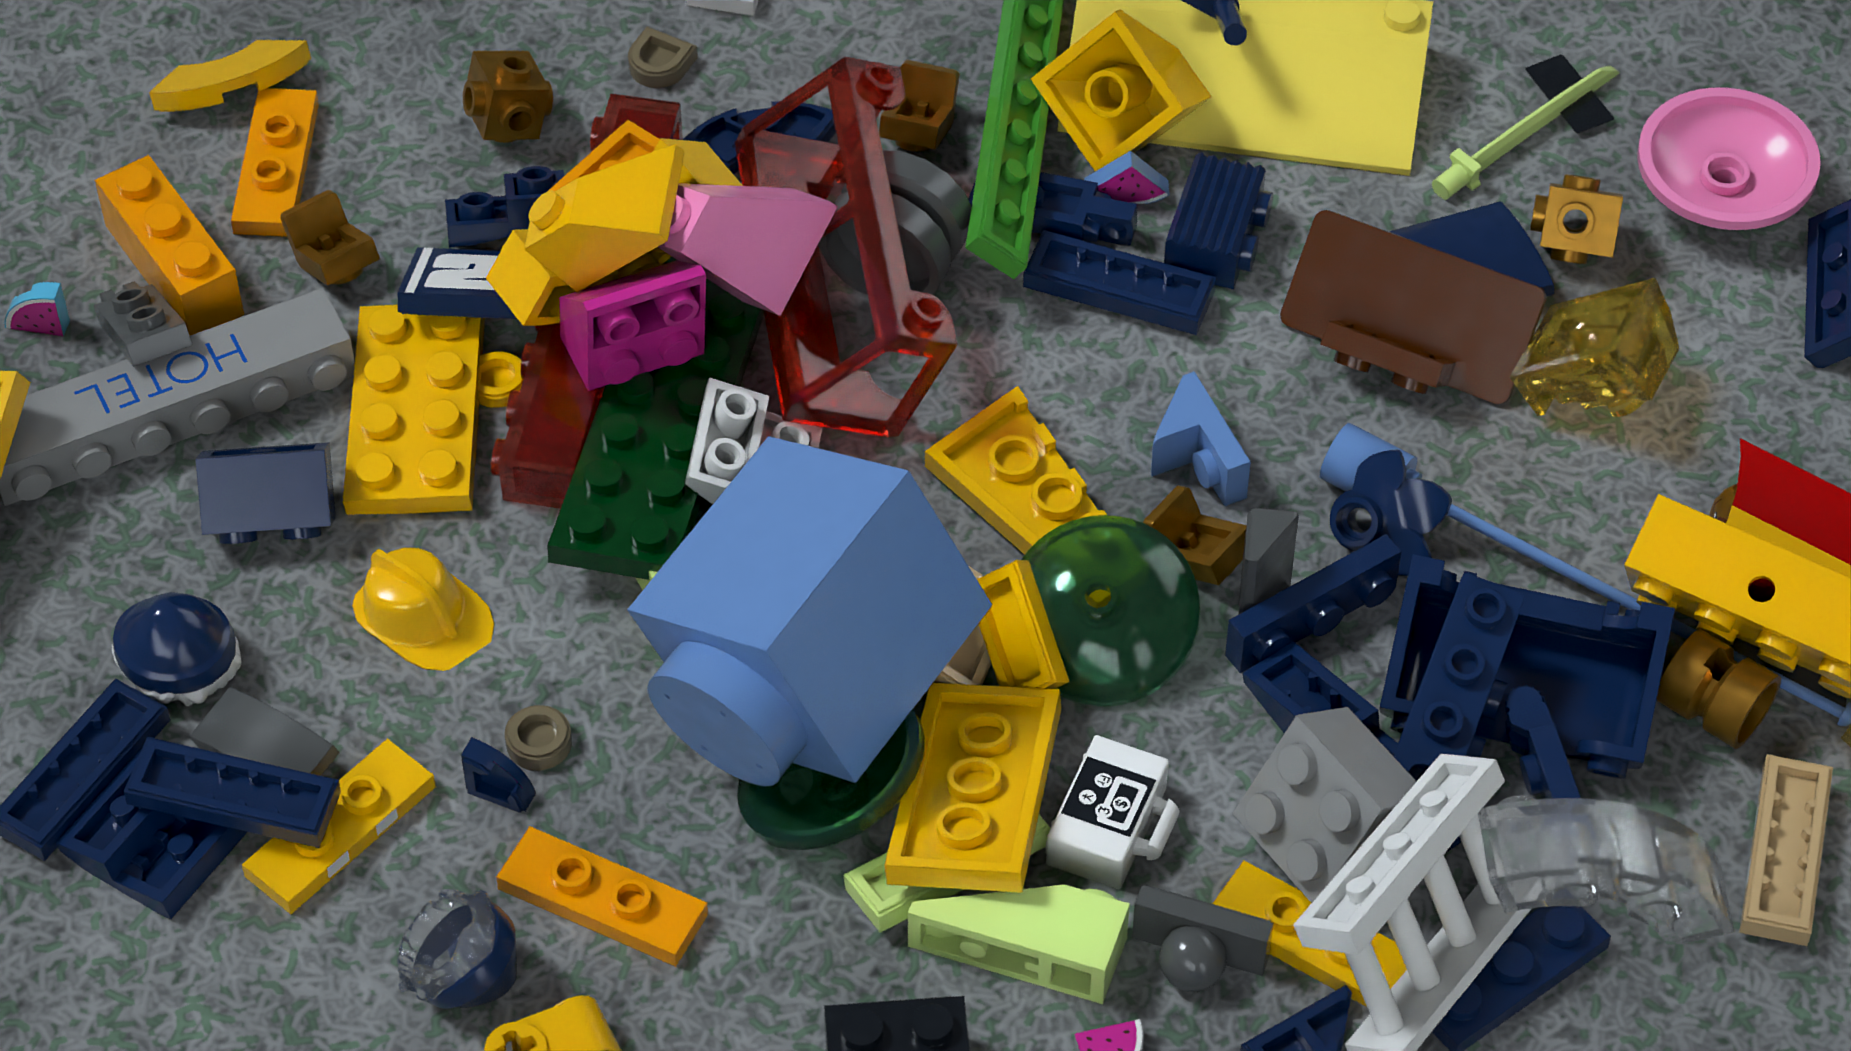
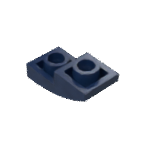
M543 166L525 167L517 173L504 174L505 196H492L484 192H470L460 196L458 199L445 200L449 248L494 241L509 236L512 230L528 229L530 223L528 215L532 205L543 193L547 192L564 177V170L552 171Z

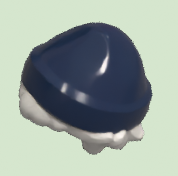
M169 592L142 600L132 605L120 616L114 629L112 654L114 655L115 663L121 669L122 674L133 682L143 694L161 704H169L175 700H180L185 706H190L193 703L201 704L208 695H212L218 688H224L228 681L236 675L237 670L241 666L239 643L225 614L213 603L191 594Z

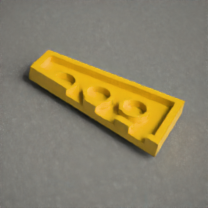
M1018 386L925 451V467L1095 618H1099L1144 584V567L1106 512L1096 508L1086 493V483L1075 468L1069 469L1056 450V440L1045 424H1038L1028 409V400Z

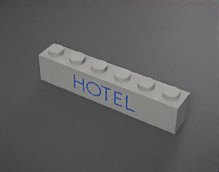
M319 288L190 336L191 346L135 367L132 366L128 359L26 395L0 479V498L4 507L21 500L31 501L44 496L50 489L80 478L100 476L112 466L139 456L159 454L171 444L198 434L218 432L228 423L257 412L277 410L287 401L317 390H331L339 386L344 380L354 377L355 361L351 338L324 288Z

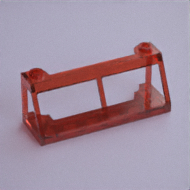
M845 56L745 125L735 141L740 178L743 186L793 188L826 200L834 187L835 179L837 183H846L849 201L846 205L835 211L822 238L853 218L876 338L874 342L840 363L819 246L817 245L781 316L764 310L783 421L882 437H897L958 345L952 316L942 301L934 295L910 289L876 121L881 111L896 109L904 99L905 89L901 69L897 66ZM826 86L828 87L838 144L763 131ZM889 351L928 358L902 399L885 393L875 384L870 372L860 368Z

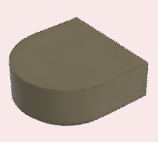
M647 26L628 52L629 71L632 78L639 84L650 88H664L677 83L698 58L696 45Z

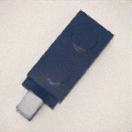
M1040 172L1032 232L1042 234V231L1046 230L1090 243L1098 242L1099 239L1109 243L1131 246L1137 229V204L1111 199L1110 195L1098 191L1097 182ZM975 183L968 198L971 206L973 201Z

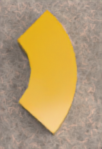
M256 40L244 49L221 59L200 64L178 65L149 92L154 111L174 112L214 106L224 103L222 93L250 84H256L258 91L271 87L299 71L311 60L306 40Z

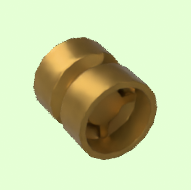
M1700 628L1685 640L1670 661L1660 680L1656 700L1687 720L1698 715L1703 717V729L1734 749H1738L1746 742L1768 713L1780 688L1781 677L1749 657L1739 662L1735 661L1734 649Z

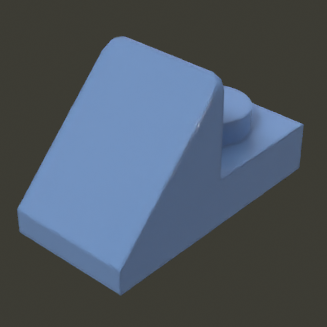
M1191 372L1182 376L1153 441L1151 475L1153 477L1193 463V468L1200 484L1206 489L1213 487L1223 505L1227 506L1247 498L1251 462L1195 372Z

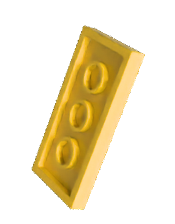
M398 304L360 306L343 491V505L346 515L411 514L473 510L480 402L478 382L479 380L481 381L479 367L480 356L483 355L485 318L402 314V312H398Z
M948 683L931 684L928 689L885 861L887 885L1023 892L1061 713L1060 689Z

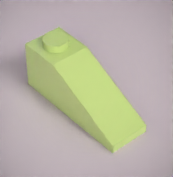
M1065 884L1023 889L1022 893L1001 891L913 901L908 911V947L1103 1004L1127 940L1130 903L1116 900L1112 895L1102 890H1082Z

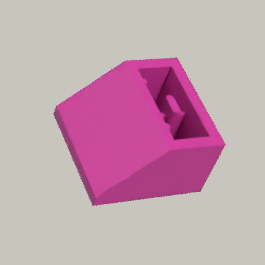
M673 261L559 297L560 337L587 390L590 391L609 384H621L630 380L635 375L668 365H680L693 357L704 354L706 273L701 265Z

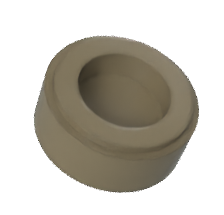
M534 705L521 709L509 719L505 728L507 753L515 764L528 770L541 771L559 765L568 756L572 746L571 729L567 718L559 710L544 705Z

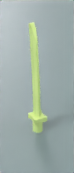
M1612 66L1596 69L1519 121L1471 157L1460 148H1457L1450 154L1452 166L1432 181L1434 192L1443 200H1447L1464 186L1473 191L1481 185L1479 180V173L1557 118L1561 115V111L1590 90L1595 92L1617 76L1619 71Z

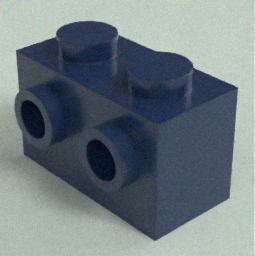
M330 442L202 451L195 459L202 535L219 534V543L253 542L258 540L257 531L283 530V539L315 538L322 535L321 527L331 526L335 520Z

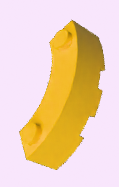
M661 138L653 150L656 151L677 144L685 151L679 183L743 186L706 142ZM528 229L512 230L486 277L487 281L523 326L560 323L559 297L576 291L524 250ZM657 247L586 288L660 266L672 256Z

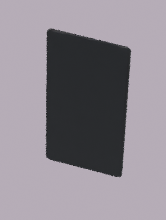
M1562 54L1525 69L1549 100L1582 79ZM1592 90L1560 112L1576 133L1584 132L1614 120L1613 115Z

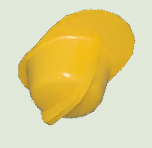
M400 548L388 553L377 549L372 554L371 568L367 572L364 585L355 594L352 604L356 621L369 634L380 640L404 660L423 669L446 671L452 669L491 642L494 621L489 606L475 591L449 573L445 565L434 554L420 548Z

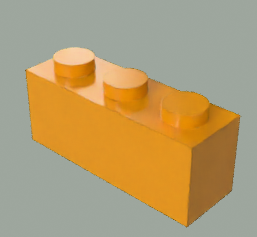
M149 155L95 179L105 226L149 285L153 284L183 319L189 336L244 315L235 268Z

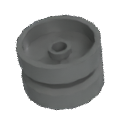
M879 150L862 157L841 190V194L833 203L838 207L818 246L828 266L852 288L896 305L914 306L928 301L950 269L951 262L966 242L972 206L964 190L951 176L928 160L903 151Z

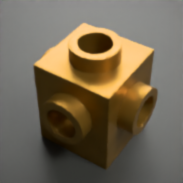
M473 51L467 82L463 89V107L466 115L472 117L483 140L510 143L515 140L540 139L544 116H549L552 111L553 90L550 82L543 78L529 51Z
M1564 174L1563 185L1550 183L1548 196L1536 195L1530 230L1542 232L1540 246L1552 248L1551 259L1586 264L1588 254L1613 258L1623 195L1599 191L1600 179ZM1573 209L1581 210L1587 216L1586 223L1577 229L1568 227L1563 220L1566 213Z

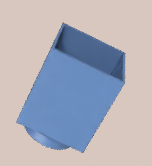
M768 436L627 611L664 662L648 682L647 689L653 706L665 723L688 746L721 770L748 783L771 786L779 781L792 763L856 783L988 612L992 603L909 470Z

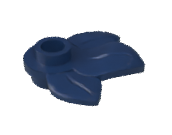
M1400 450L1382 451L1369 456L1359 465L1353 489L1341 494L1332 506L1330 527L1337 541L1352 551H1356L1387 534L1402 551L1398 575L1408 576L1412 554L1432 558L1423 535L1433 531L1445 519L1451 507L1452 498L1443 487L1433 481L1421 478L1406 479L1405 460ZM1359 508L1367 510L1371 516V526L1368 530L1361 529L1356 522V513Z

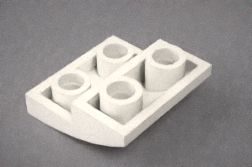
M709 378L705 388L685 484L693 491L698 492V495L714 504L768 436L819 448L822 428L768 412V395Z

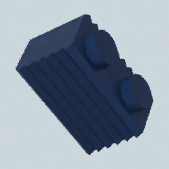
M1203 152L1196 154L1165 241L1164 263L1216 277V286L1234 289L1240 270L1251 272L1254 265L1259 237L1252 235L1255 226L1265 228L1269 219L1273 192L1264 191L1266 170L1261 165L1253 167L1249 162L1242 165L1238 160L1230 162L1226 157L1218 159L1214 154L1209 157Z

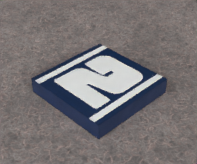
M417 247L397 292L398 312L412 315L517 319L486 279L501 251Z

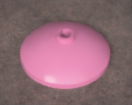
M1735 88L1698 89L1680 94L1666 101L1647 119L1640 135L1637 150V160L1641 176L1649 190L1661 203L1690 221L1725 230L1758 229L1789 218L1798 212L1810 199L1815 190L1820 172V153L1816 140L1809 128L1796 114L1779 102L1766 96Z

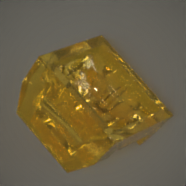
M1656 278L1557 303L1549 307L1534 333L1532 341L1523 352L1509 377L1537 416L1546 414L1553 399L1559 404L1564 405L1580 403L1585 409L1606 405L1613 417L1626 416L1637 410L1644 401L1653 399L1680 349L1671 311Z

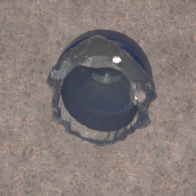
M453 889L441 890L439 892V900L436 902L429 901L422 908L421 912L417 914L402 936L397 960L399 965L400 980L398 986L400 991L415 992L420 1001H426L436 1007L445 1009L476 1007L493 1002L504 996L512 988L517 976L516 935L513 921L498 905L490 901L488 893L484 890L476 891L474 894Z

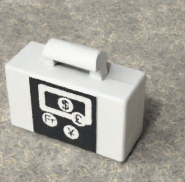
M1095 735L1087 752L1083 754V761L1055 820L1051 822V829L1046 841V864L1106 886L1121 889L1136 855L1147 856L1146 860L1158 859L1180 813L1179 808L1171 799H1168V802L1162 799L1167 786L1169 760ZM1154 814L1161 817L1149 841L1144 839Z

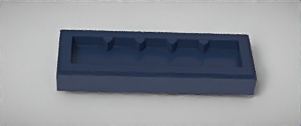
M1043 230L1027 264V268L1023 273V287L1197 335L1215 293L1216 277Z
M115 678L0 805V836L41 860L46 861L57 848V840L133 756L143 748L146 738H155L169 723L168 708Z
M151 737L146 738L124 790L128 805L319 848L341 793L339 780Z

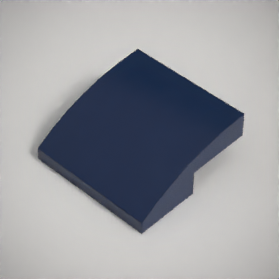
M1501 201L1390 231L1407 239L1539 286L1545 291L1546 297L1555 295L1554 283L1537 249L1521 224Z
M140 749L57 840L56 845L60 852L88 873L171 920L247 832L128 805L124 790L142 750Z

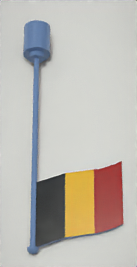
M1347 423L1339 431L1327 451L1321 466L1320 479L1345 492L1352 490L1359 465L1369 456L1388 450H1400L1402 452L1406 465V479H1422V474L1415 471L1417 466L1416 456L1351 423ZM1740 438L1741 458L1737 491L1727 524L1851 577V493ZM1451 504L1447 516L1613 602L1621 603L1620 605L1627 609L1640 611L1641 606L1636 602L1637 599ZM1673 618L1671 632L1687 639L1696 631L1694 628ZM1735 638L1733 644L1729 645L1734 649L1735 661L1739 662L1747 657L1751 658L1781 677V689L1839 718L1837 725L1848 726L1851 724V702L1847 704L1846 697L1840 696L1818 683L1821 677L1820 674L1796 665L1793 672L1777 668L1757 656L1759 647L1739 638Z

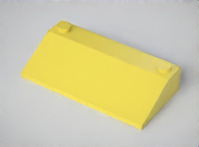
M1077 0L1070 47L1113 12L1120 9L1177 47L1212 96L1174 127L1150 143L1410 176L1433 1L1238 0L1239 12L1247 31V37L1242 44L1232 46L1225 42L1215 18L1181 0ZM1058 121V132L1068 133L1061 122Z

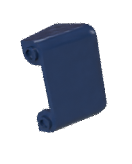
M1412 554L1380 703V713L1392 718L1390 728L1401 733L1460 583L1456 581L1457 574L1444 570V560ZM1464 571V574L1477 576V573ZM1502 585L1521 592L1524 595V602L1495 678L1508 683L1495 719L1491 720L1481 716L1474 735L1510 744L1505 727V719H1508L1505 711V699H1507V693H1511L1512 688L1516 689L1518 685L1522 687L1527 684L1528 687L1535 686V690H1540L1541 696H1544V702L1548 706L1566 756L1587 760V771L1611 778L1624 779L1626 778L1627 769L1642 768L1675 608L1642 601L1640 611L1626 609L1625 615L1621 616L1618 615L1621 604L1618 602L1607 600L1606 606Z

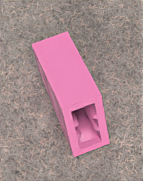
M679 183L668 241L658 246V248L678 261L701 265L706 273V279L742 302L781 316L838 206L831 201L793 188Z

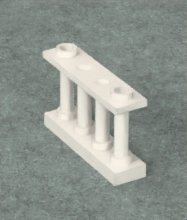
M1440 754L1293 924L1303 947L1345 953L1370 1015L1345 1043L1347 1051H1417L1419 1046L1546 892L1547 887L1542 878L1503 873L1480 815L1485 804L1505 782L1496 759ZM1458 836L1461 839L1478 882L1477 886L1464 901H1462L1444 856L1447 849ZM1422 879L1425 881L1443 925L1428 945L1425 942L1408 900L1411 892ZM1386 922L1389 925L1407 969L1391 989L1371 944L1374 936Z

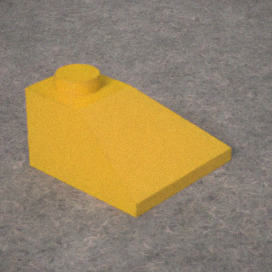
M1120 9L1113 12L1031 78L1033 84L1094 171L1099 170L1129 151L1135 153L1170 130L1212 97L1177 47Z
M677 144L579 177L555 192L550 190L543 193L534 202L529 211L528 218L530 223L524 250L573 290L579 292L668 241L685 151Z

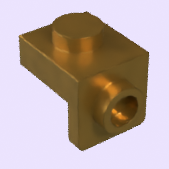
M905 60L900 66L897 94L881 114L878 137L894 140L897 146L910 151H924L929 148L936 149L953 124L960 77L959 72L954 69Z
M326 190L282 212L280 216L299 266L327 286L352 281L362 274L364 267L380 260L373 238L348 223L338 195L331 190Z
M1176 486L1143 521V528L1158 564L1167 573L1219 586L1243 560L1246 525L1202 515L1194 495L1188 487Z

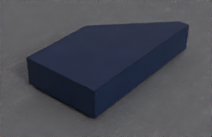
M1346 985L1241 1044V1051H1341L1352 992Z

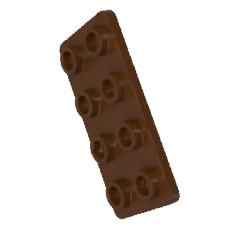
M1323 210L1314 217L1282 306L1280 317L1286 326L1322 339L1320 345L1336 350L1334 361L1349 368L1368 373L1371 364L1394 372L1391 379L1393 384L1417 393L1426 394L1429 386L1435 388L1449 386L1491 403L1501 404L1507 402L1512 395L1546 303V293L1541 287L1334 211Z

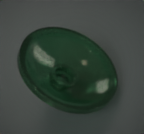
M1099 515L1083 517L1060 525L1045 534L1021 559L1029 560L1070 681L1056 688L1060 689L1061 698L1092 706H1116L1131 703L1160 689L1178 673L1186 662L1199 631L1201 617L1199 591L1195 576L1184 555L1175 544L1156 529L1134 519L1121 516ZM1096 590H1105L1111 594L1109 603L1102 608H1094L1087 603L1089 595Z
M912 709L856 783L792 763L779 781L771 786L755 785L739 779L737 799L740 813L757 837L772 846L782 849H820L855 838L885 818L899 804L913 783L920 768L925 748L924 730L920 719Z

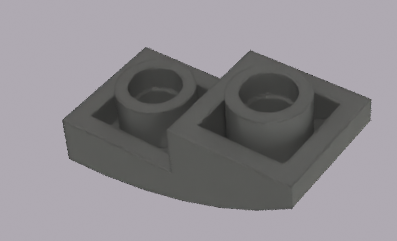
M232 687L227 689L189 736L199 749L319 776L325 772L339 754V751L333 744L268 704Z

